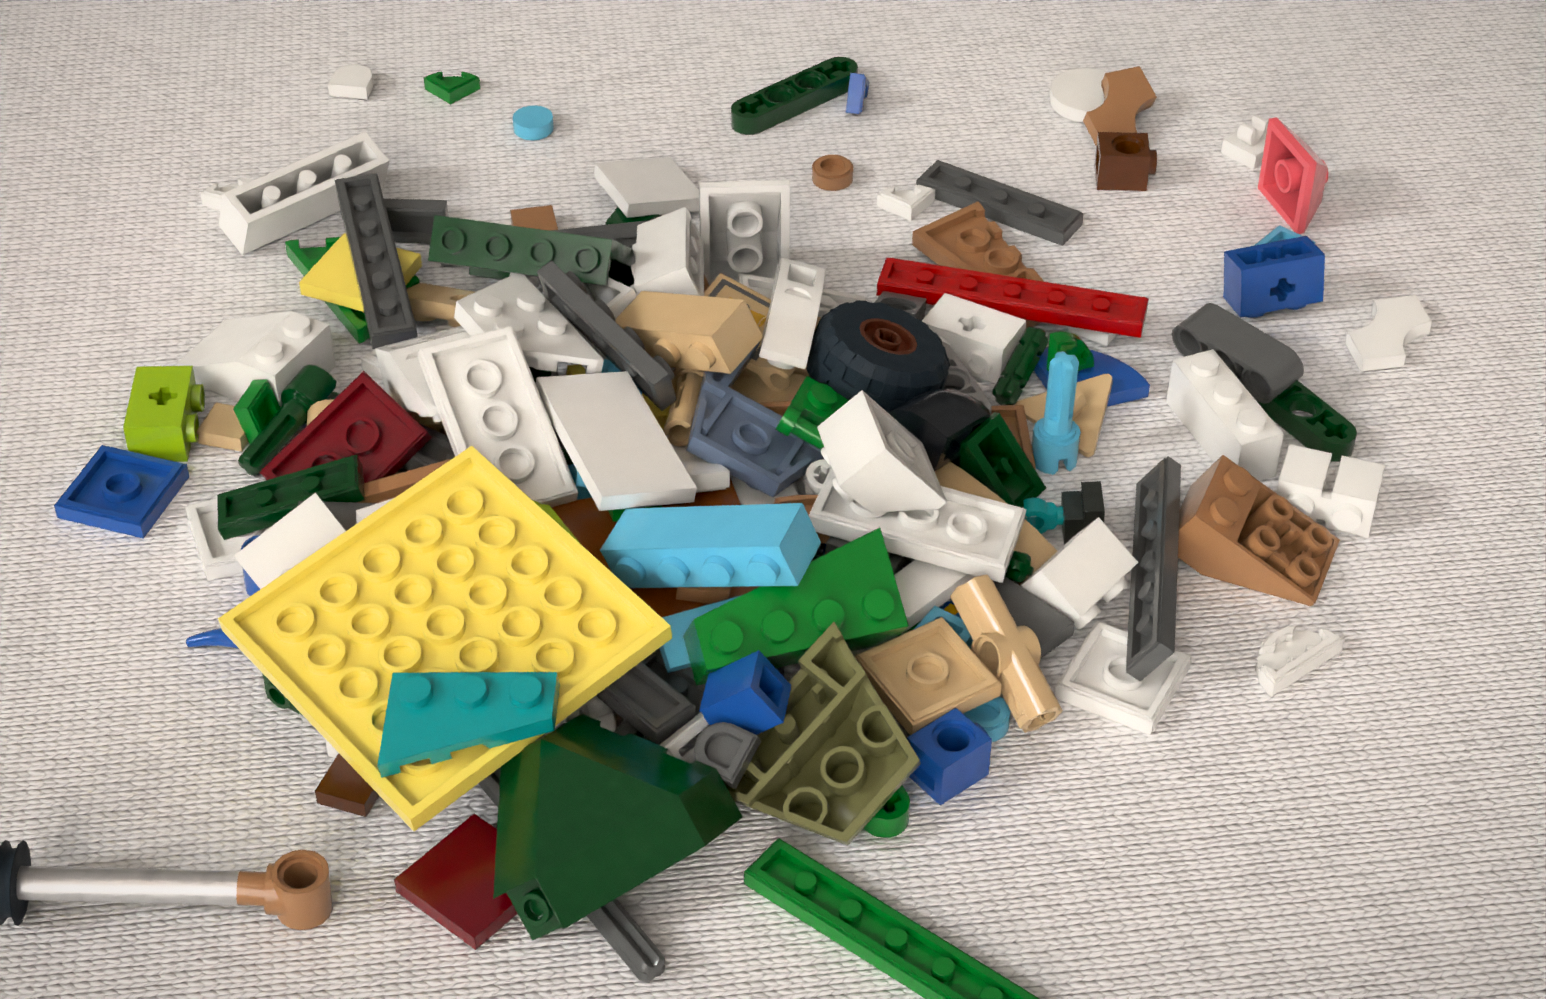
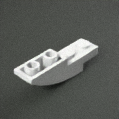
M783 257L780 259L759 357L767 359L771 365L781 369H793L794 367L805 369L818 317L826 269Z

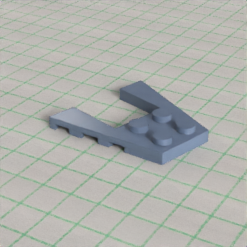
M758 343L731 374L704 371L686 451L709 463L723 465L730 470L732 476L742 480L751 488L774 497L805 475L811 463L824 458L820 449L792 433L787 437L775 430L782 418L781 415L731 389L734 382L754 356L759 346Z

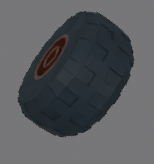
M856 300L853 303L846 302L840 304L822 316L814 331L806 369L810 378L830 386L847 400L852 399L863 390L886 412H890L919 394L930 390L943 389L949 374L950 363L946 349L942 345V340L922 320L916 319L902 309L890 307L888 304Z

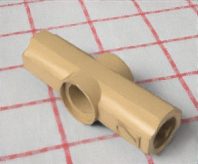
M988 575L974 577L967 583L958 586L950 595V598L973 639L971 650L1001 682V694L1019 728L1024 733L1030 732L1055 720L1063 710L1038 666L1041 659V648L1036 634L1027 626L1016 625L993 580Z

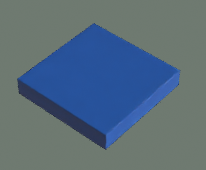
M101 445L54 505L57 518L144 539L189 478L187 464Z

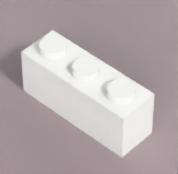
M687 207L637 225V240L632 245L635 256V264L631 265L634 284L630 286L638 296L641 291L704 296V242Z
M1214 349L1172 360L1166 403L1211 460L1216 462L1224 455L1238 466L1246 469L1250 475L1259 481L1276 477L1284 434Z

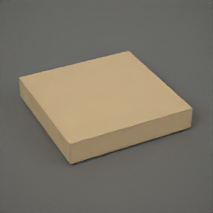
M943 617L855 656L884 705L887 706L888 710L909 735L914 734L954 708H957L961 713H965L999 697L1001 694V682Z

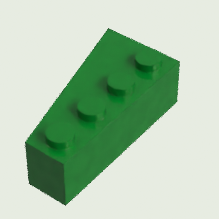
M879 527L811 561L798 586H760L693 619L683 638L696 686L706 684L709 673L758 650L775 668L798 664V660L833 622L838 627L851 652L875 647L900 636L909 625L881 528Z

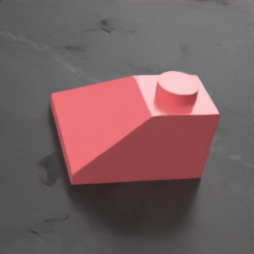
M1277 117L1270 118L1258 189L1292 230L1302 234L1305 233L1322 202L1324 186L1328 181V167L1310 146Z

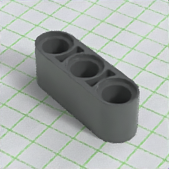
M1205 304L1172 330L1173 343L1184 357L1214 349L1258 402L1269 403L1303 376V363L1294 350L1216 304Z

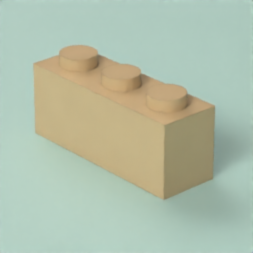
M641 291L615 319V322L622 329L628 326L636 332L644 344L645 351L652 358L659 355L670 367L731 374L763 338L744 299Z

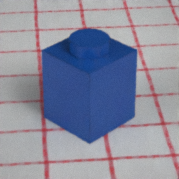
M758 650L708 674L699 711L704 715L709 725L720 722L731 723L757 735L784 723L791 684Z

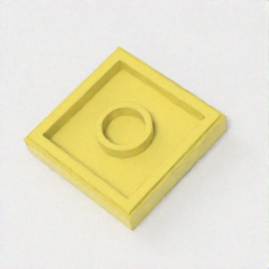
M344 233L300 280V292L304 296L364 312L347 237ZM396 247L406 285L422 267L421 254Z

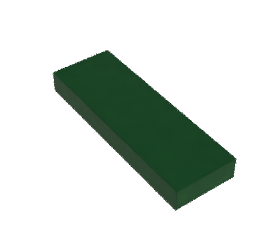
M356 454L218 494V531L223 539L227 540L269 528L298 506V501H305L314 493L318 495L322 502L356 503L365 500L363 465Z

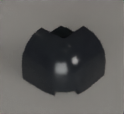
M954 388L924 392L888 412L923 443L934 472L949 462L960 467L961 442L991 416L989 409L977 399Z

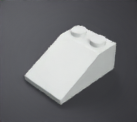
M790 180L700 183L699 234L704 242V274L710 285L720 273L735 281L738 273L775 279L780 259L782 257L789 259Z
M294 311L226 319L174 365H193L196 384H203L204 389L237 402L253 380L267 379L280 408L283 406L281 401L282 391L304 366L315 365L328 373L336 367L330 324Z

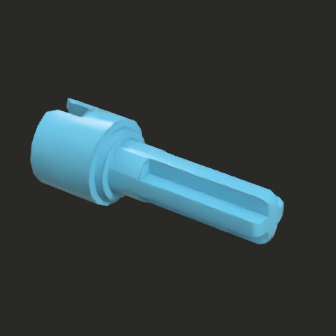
M1064 351L1057 352L1055 358L1050 361L1044 418L1035 423L1032 436V450L1036 469L1051 475L1058 472L1060 460H1064L1063 463L1069 471L1076 467L1081 434L1079 426L1072 421L1079 361L1075 355H1067Z

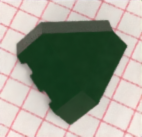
M580 714L555 728V731L545 733L500 767L493 899L507 893L532 941L561 927L562 929L567 928L705 847L743 818L717 769L699 761L691 764L667 754V748L631 733L622 736L600 727L601 721L584 714Z

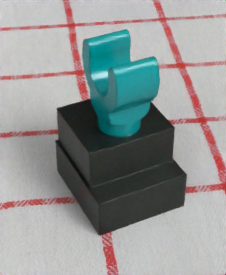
M1101 481L1081 482V491L1061 492V506H1056L1054 503L1046 502L1040 498H1027L1023 501L1024 509H1027L1025 520L1041 534L1056 528L1057 525H1062L1064 545L1098 517L1104 522L1105 509Z

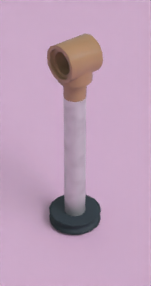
M4 840L0 845V925L7 918L11 917L14 925L19 926L24 920L29 900L264 906L266 915H277L282 924L296 930L313 929L323 924L330 917L333 909L328 863L322 855L310 850L291 851L282 855L275 863H269L266 872L31 866L30 849L26 841L22 840L17 848H12L8 840Z

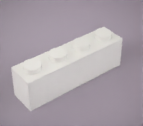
M363 132L223 193L218 225L242 255L247 254L340 212L335 180L378 174L383 192L390 160L370 136Z

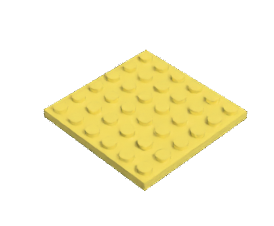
M473 446L455 456L218 618L222 631L413 831H416L544 734L490 749L483 744L451 752L452 759L431 764L430 758L402 765L400 766L401 773L381 778L377 764L392 673L557 672L560 688L556 726L672 639L671 625Z

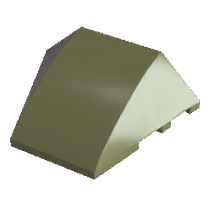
M833 622L798 660L801 669L789 681L791 690L784 723L757 734L761 743L736 790L727 785L726 787L733 800L737 803L848 846L917 769L921 762L887 706L884 705L869 681L861 664L856 660L846 644L838 627Z

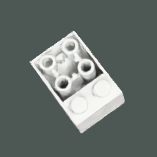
M462 326L375 348L385 392L404 408L406 412H416L419 414V417H433L434 422L442 421L419 362L418 350L419 348L470 335Z

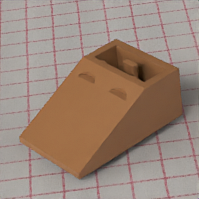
M1222 455L1190 486L1180 507L1178 558L1201 575L1308 606L1316 603L1340 539L1331 534L1324 526L1316 523L1298 510L1284 497L1278 495L1250 475L1246 469Z

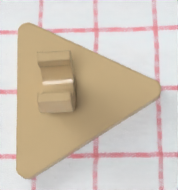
M1102 374L1077 382L1072 421L1080 428L1078 452L1085 457L1093 456L1096 451L1113 384L1110 374ZM1047 392L1019 400L1015 405H1024L1026 419L1035 424L1044 418Z

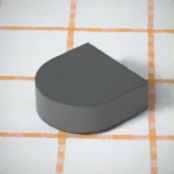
M726 722L715 723L705 728L699 734L694 747L696 761L716 768L725 785L736 790L761 740L759 736L734 724Z

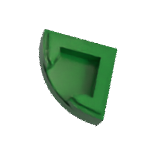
M437 72L424 77L425 90L451 105L480 90V79L478 76L467 72H461L462 77H443V72Z
M1070 332L1050 333L1046 368L1048 372L1050 361L1055 358L1057 352L1062 351L1067 355H1075L1079 361L1078 371L1094 367L1093 354L1080 337Z

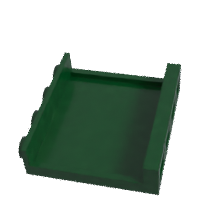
M434 215L428 261L470 267L469 275L497 280L509 277L510 273L538 276L537 271L550 261H553L565 274L572 271L582 283L607 286L609 277L628 287L634 284L631 265L635 264L633 249L613 239Z

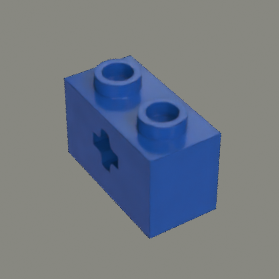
M1308 236L1224 251L1223 298L1240 318H1257L1263 316L1266 312L1282 309L1297 310L1304 308L1307 304L1323 302L1325 254Z

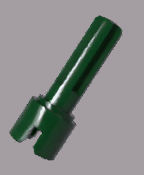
M306 365L298 372L281 393L283 406L239 457L238 463L241 468L245 469L249 475L257 476L303 424L307 423V413L311 405L318 401L335 399L339 395V393L333 392L337 381L332 375L315 365Z

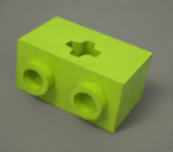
M193 365L136 367L123 425L128 451L175 462H188L191 443L198 442L199 436L196 433L199 428L197 412H203L205 408L203 384H196Z

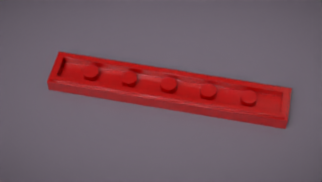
M886 257L877 282L876 296H880L883 291L926 298V304L935 305L944 293L1025 320L1141 338L1149 301V298L889 257Z

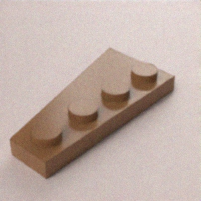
M979 201L913 231L912 245L940 266L1043 281L1034 268H1026L1022 263V254L1016 246H1008L1003 240V231L995 221L989 222L985 218V209ZM1026 320V328L1033 327L1041 322Z

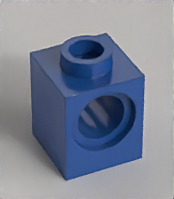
M954 708L907 737L908 742L921 762L909 778L940 806L989 775L992 738L989 737L986 730L980 724L972 722L957 708Z

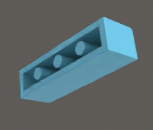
M803 503L630 508L624 510L600 551L611 572L629 588L798 586L821 541Z

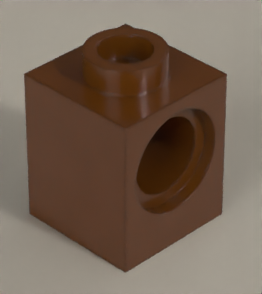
M1098 132L1094 163L1097 190L1147 191L1148 175H1155L1157 168V151L1150 150L1148 133Z

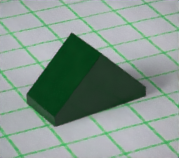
M994 412L961 442L960 468L1002 498L1007 504L1024 508L1023 501L1025 499L1037 498L1046 489L1043 481L1000 413Z

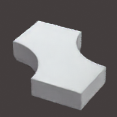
M1416 295L1374 299L1372 307L1373 320L1363 328L1348 331L1345 345L1361 372L1404 367L1406 358L1404 347L1414 339L1426 337L1430 333L1432 320Z

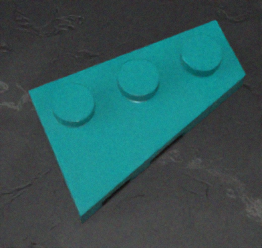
M557 672L392 673L377 764L381 778L401 773L400 766L428 758H430L431 764L452 759L451 752L483 744L490 749L555 731L560 688Z

